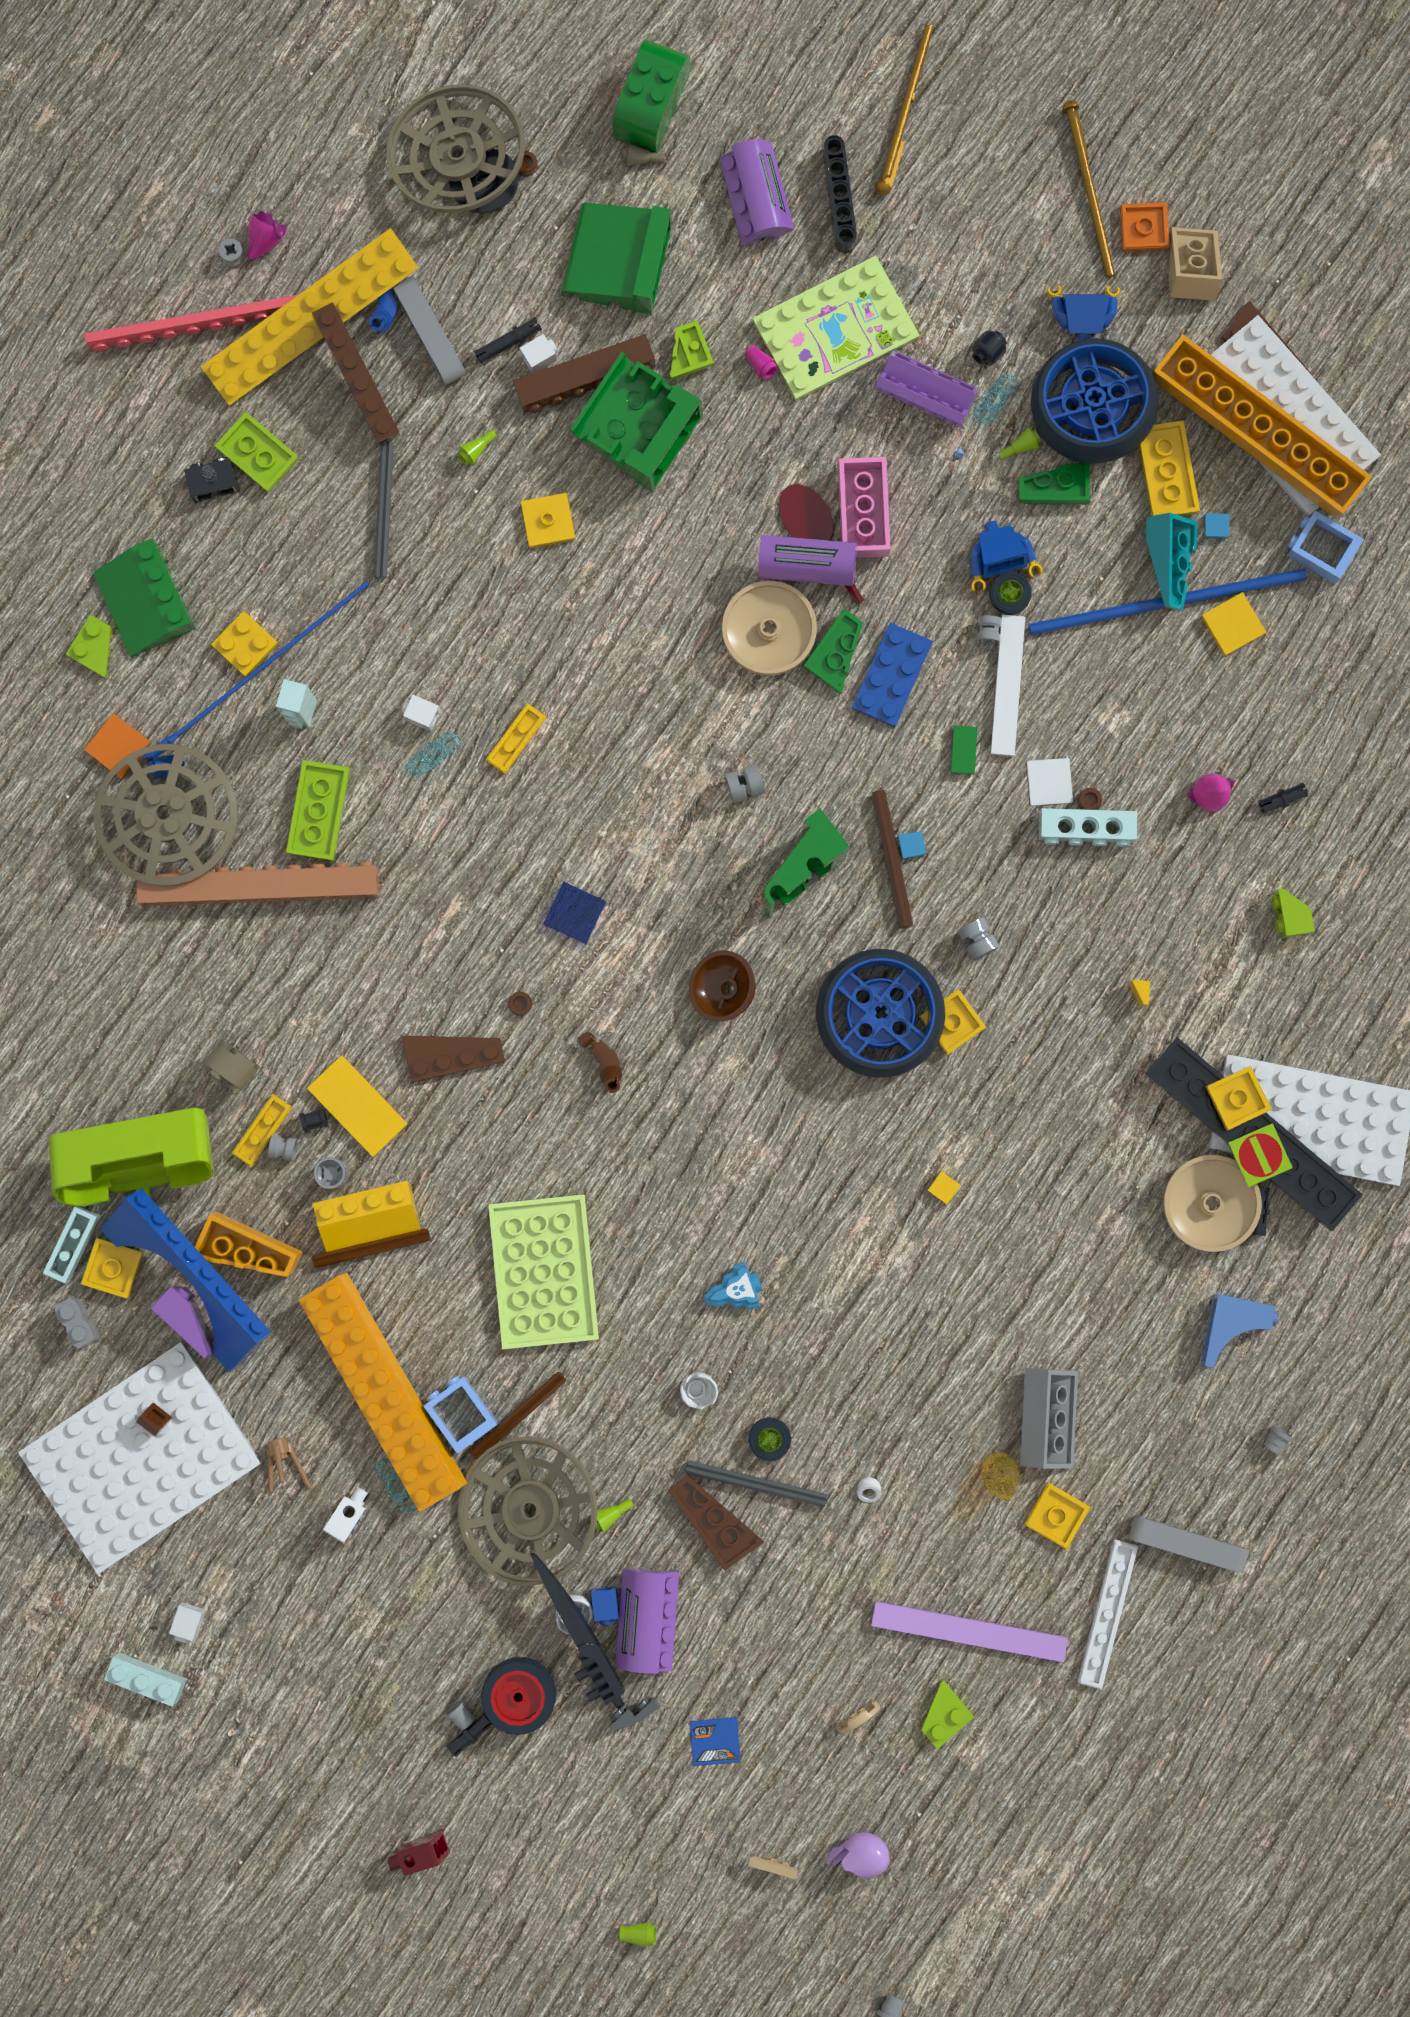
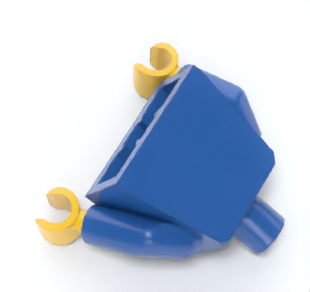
M1058 285L1057 293H1052L1050 287H1048L1047 297L1051 301L1053 314L1061 328L1065 329L1067 333H1077V341L1091 339V333L1100 334L1109 327L1117 314V297L1120 293V288H1116L1115 294L1109 291L1110 286H1107L1104 294H1062L1061 298L1062 288Z
M989 521L984 525L985 532L979 534V542L974 544L970 555L971 576H974L971 590L974 593V584L977 582L982 584V591L985 590L986 584L981 579V575L984 578L1025 568L1027 563L1029 567L1026 569V575L1030 579L1033 578L1032 567L1037 570L1038 575H1041L1042 567L1040 564L1035 563L1036 556L1031 541L1019 532H1015L1011 526L999 528L996 521Z

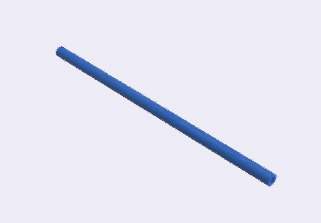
M1305 568L1189 591L1186 593L1184 604L1307 580V573ZM1159 597L1030 623L1028 628L1030 635L1167 607L1164 605L1163 598Z

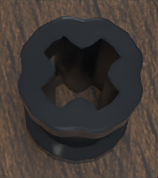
M323 1106L319 1107L317 1111L306 1114L304 1112L299 1113L305 1134L309 1133L311 1129L322 1126L325 1128L329 1127L328 1118Z

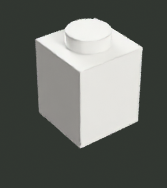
M544 334L520 347L521 357L532 374L543 370L557 361L556 352H558V349L552 339L547 340Z
M412 695L410 700L407 699L402 708L405 721L432 732L441 712L438 705L415 695Z
M184 1602L178 1606L169 1634L174 1635V1639L179 1642L188 1643L189 1641H194L198 1636L206 1610Z

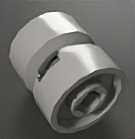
M756 764L745 767L741 773L736 770L724 774L733 803L746 800L748 795L756 797L765 794L762 777Z
M984 917L971 922L957 931L962 943L968 944L966 950L972 961L1000 947L995 936L988 933L990 927Z
M324 1158L315 1166L314 1178L318 1185L323 1188L340 1189L349 1179V1169L339 1159Z

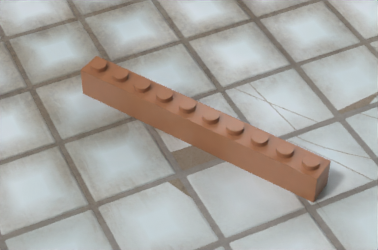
M361 862L356 867H349L348 863H336L334 867L325 868L324 864H312L310 868L302 869L301 865H287V869H277V866H263V870H253V867H239V871H229V868L221 867L215 868V872H208L192 882L178 886H155L137 881V903L141 906L379 898V869L376 866H372L371 862ZM180 869L167 870V874H158V871H156L155 877H176L187 873H182Z

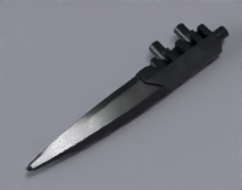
M530 1553L550 1598L581 1654L579 1658L584 1668L574 1674L578 1682L590 1676L596 1687L586 1693L588 1700L592 1702L602 1697L605 1705L613 1702L616 1709H620L625 1705L621 1697L625 1692V1687L596 1635L577 1605L549 1568L535 1553Z

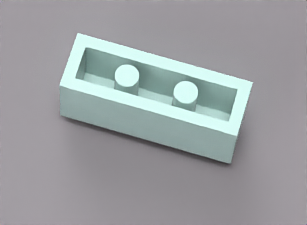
M284 679L276 708L285 720L289 722V726L302 729V726L310 727L317 700L307 685Z
M74 1207L43 1274L63 1283L70 1281L100 1219V1215L82 1207Z
M122 1653L113 1656L104 1678L105 1681L172 1707L178 1703L187 1681L184 1677Z

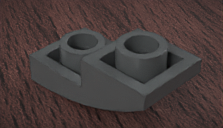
M653 1696L650 1700L644 1698L635 1707L638 1710L636 1713L630 1706L625 1709L621 1707L611 1716L613 1721L610 1723V1727L616 1730L638 1723L660 1707V1703Z

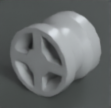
M228 238L220 243L219 253L227 266L231 268L238 267L244 262L245 253L241 244L236 239Z

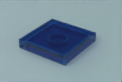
M563 881L543 925L587 945L607 902Z

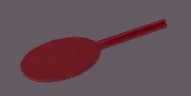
M793 484L786 487L779 499V512L782 522L793 538L830 541L833 533V520L824 500L807 486ZM855 584L853 586L844 585L856 605L865 601Z

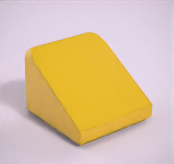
M1130 980L1128 983L1139 1006L1145 1007L1149 1004L1150 982Z

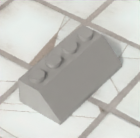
M1025 1368L1020 1466L1042 1469L1073 1468L1078 1371Z

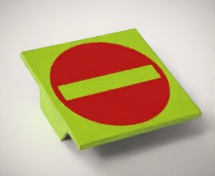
M1273 1123L1228 1142L1248 1187L1293 1168Z

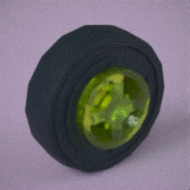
M1006 572L999 575L992 582L989 590V598L993 607L998 612L1006 615H1015L1022 612L1028 606L1032 597V588L1029 581L1023 575L1016 572Z
M767 1417L760 1419L753 1424L749 1431L748 1442L750 1449L756 1457L764 1461L781 1459L791 1447L792 1437L790 1430L784 1422L777 1418Z

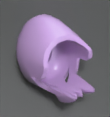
M860 1832L850 1835L841 1846L834 1847L828 1856L826 1864L828 1865L833 1860L832 1866L834 1867L842 1860L845 1871H850L862 1879H869L879 1876L887 1870L890 1863V1855L887 1845L881 1838L875 1834Z

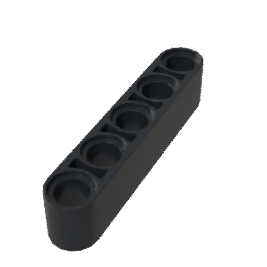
M831 135L824 142L823 160L834 243L839 252L849 253L855 247L857 231L844 140L840 136ZM831 147H836L839 149V151L833 153L828 149ZM834 169H839L842 173L840 175H835L831 171ZM841 191L845 196L837 197L834 193ZM841 213L846 214L848 218L842 220L839 219L837 215ZM848 236L851 238V241L844 242L840 238Z

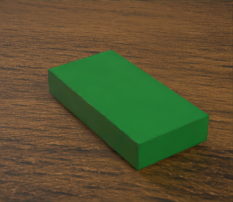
M953 727L950 774H975L978 727Z

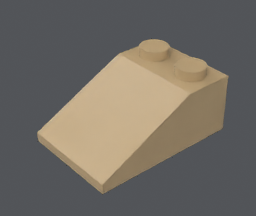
M1172 227L1170 233L1168 278L1170 297L1216 301L1223 280L1218 231Z

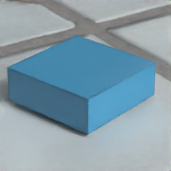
M1205 513L1204 538L1228 539L1229 514Z
M922 831L898 835L902 860L926 855Z

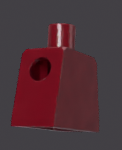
M438 1830L403 1844L396 1851L395 1855L388 1857L390 1870L393 1872L402 1869L404 1876L439 1866L450 1854L443 1830Z

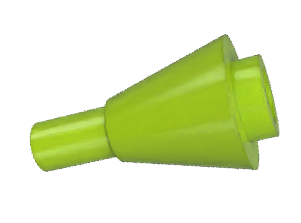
M1028 427L1010 446L999 451L998 454L1003 461L1015 453L1019 454L1038 449V443L1041 442V439L1035 429L1031 431Z
M491 429L481 438L459 446V453L457 454L459 459L465 465L473 466L487 447L486 445L497 437L496 433Z
M630 1498L617 1506L614 1505L597 1510L595 1530L597 1532L601 1530L605 1533L622 1513L634 1507Z

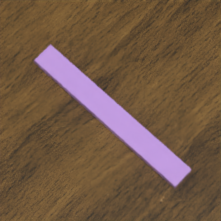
M875 1601L871 1626L1059 1662H1064L1068 1637L879 1601Z

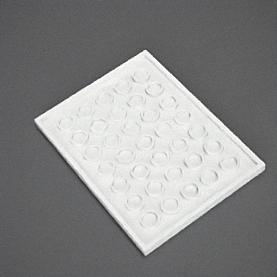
M180 1342L18 1452L97 1575L262 1463L183 1342ZM152 1403H155L172 1416L170 1422L156 1437L136 1423L139 1416Z

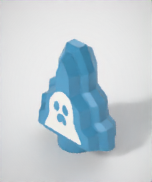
M743 1261L733 1266L732 1272L723 1277L721 1284L712 1287L705 1294L704 1300L706 1305L720 1307L730 1304L734 1308L745 1306L749 1310L760 1307L757 1293L763 1290L757 1273L750 1274L746 1263Z

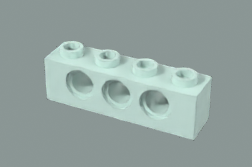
M1042 808L1039 812L1038 840L1045 841L1047 845H1057L1059 841H1068V845H1083V842H1092L1093 846H1106L1107 843H1116L1118 847H1129L1130 843H1134L1137 840V811ZM1058 823H1067L1070 831L1062 833L1058 828ZM1082 824H1091L1093 826V833H1085L1082 830ZM1106 824H1114L1117 828V833L1109 834L1106 831Z

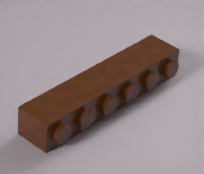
M332 302L312 312L313 319L378 445L398 436L399 430L334 303Z
M646 334L513 380L523 412L536 413L541 411L544 406L550 404L556 406L563 403L564 399L570 397L579 398L584 396L589 390H596L621 352H624L626 357L635 364L638 361L650 369L655 368V357Z

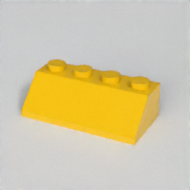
M408 1181L313 1203L317 1226L326 1252L421 1229L412 1187Z

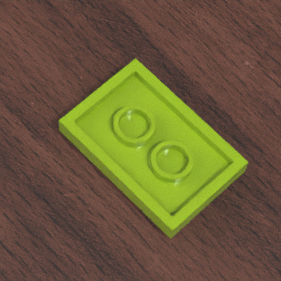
M246 411L215 445V448L227 459L230 458L234 465L267 493L277 485L299 460V457Z

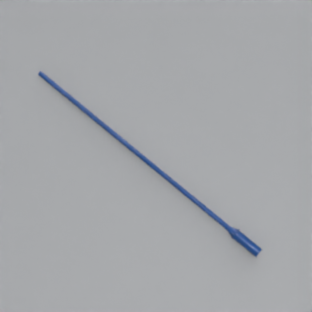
M369 582L363 583L179 731L168 737L165 736L166 738L158 744H174L181 734L370 585ZM165 750L146 753L144 756L148 761H152V758L158 757Z

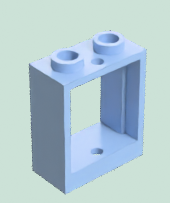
M1315 510L1310 517L1308 515L1305 516L1299 526L1302 529L1299 536L1294 535L1287 547L1290 548L1287 557L1331 583L1336 584L1341 579L1364 539ZM1314 523L1348 543L1334 568L1300 548Z
M458 1376L454 1377L446 1383L448 1388L442 1393H439L438 1390L426 1398L428 1403L424 1405L426 1411L457 1454L499 1424L465 1376L461 1379ZM462 1386L486 1421L457 1441L433 1406Z

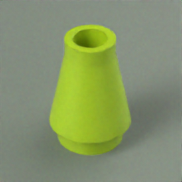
M646 1922L621 1926L620 1942H628L646 1948L655 1946L657 1937L656 1925Z

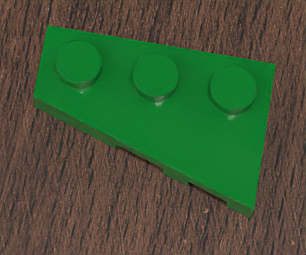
M1081 462L1072 465L1065 464L1055 470H1045L1020 477L1018 481L1019 504L1089 505V464Z
M844 608L802 666L839 694H842L863 622Z

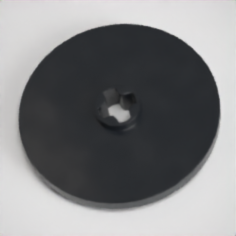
M491 149L487 151L485 162L496 165L499 150ZM505 154L502 168L513 170L515 163ZM479 171L470 178L472 187L482 182L481 178H487L490 174ZM518 173L509 187L497 198L469 211L479 214L492 213L509 204L518 190ZM497 176L486 188L475 193L476 200L482 199L495 191L506 178ZM449 181L451 192L464 190L461 181ZM466 197L454 198L459 205L468 204Z

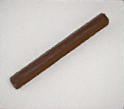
M425 1228L312 1256L313 1265L315 1268L427 1242L431 1239L430 1232Z
M556 1372L470 1449V1454L477 1459L487 1449L496 1445L566 1382V1378L562 1373Z

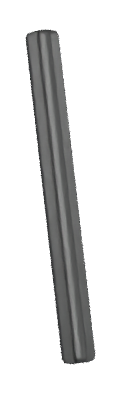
M384 441L380 445L374 577L378 580H385L387 578L394 452V445L389 441Z
M688 1461L686 1464L685 1473L820 1507H825L827 1502V1495L824 1493L694 1461Z

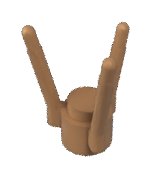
M286 1438L267 1442L269 1492H273V1461H276L279 1481L281 1483L284 1482L281 1459L288 1458L287 1453L290 1454L307 1489H311V1484L294 1452L293 1444H287Z

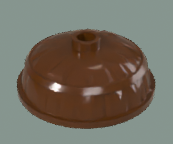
M726 950L716 951L705 956L694 968L689 981V997L694 1009L702 1017L715 1022L729 1021L742 1014L752 1003L756 990L754 972L748 961L741 955ZM733 986V992L730 994L729 989Z

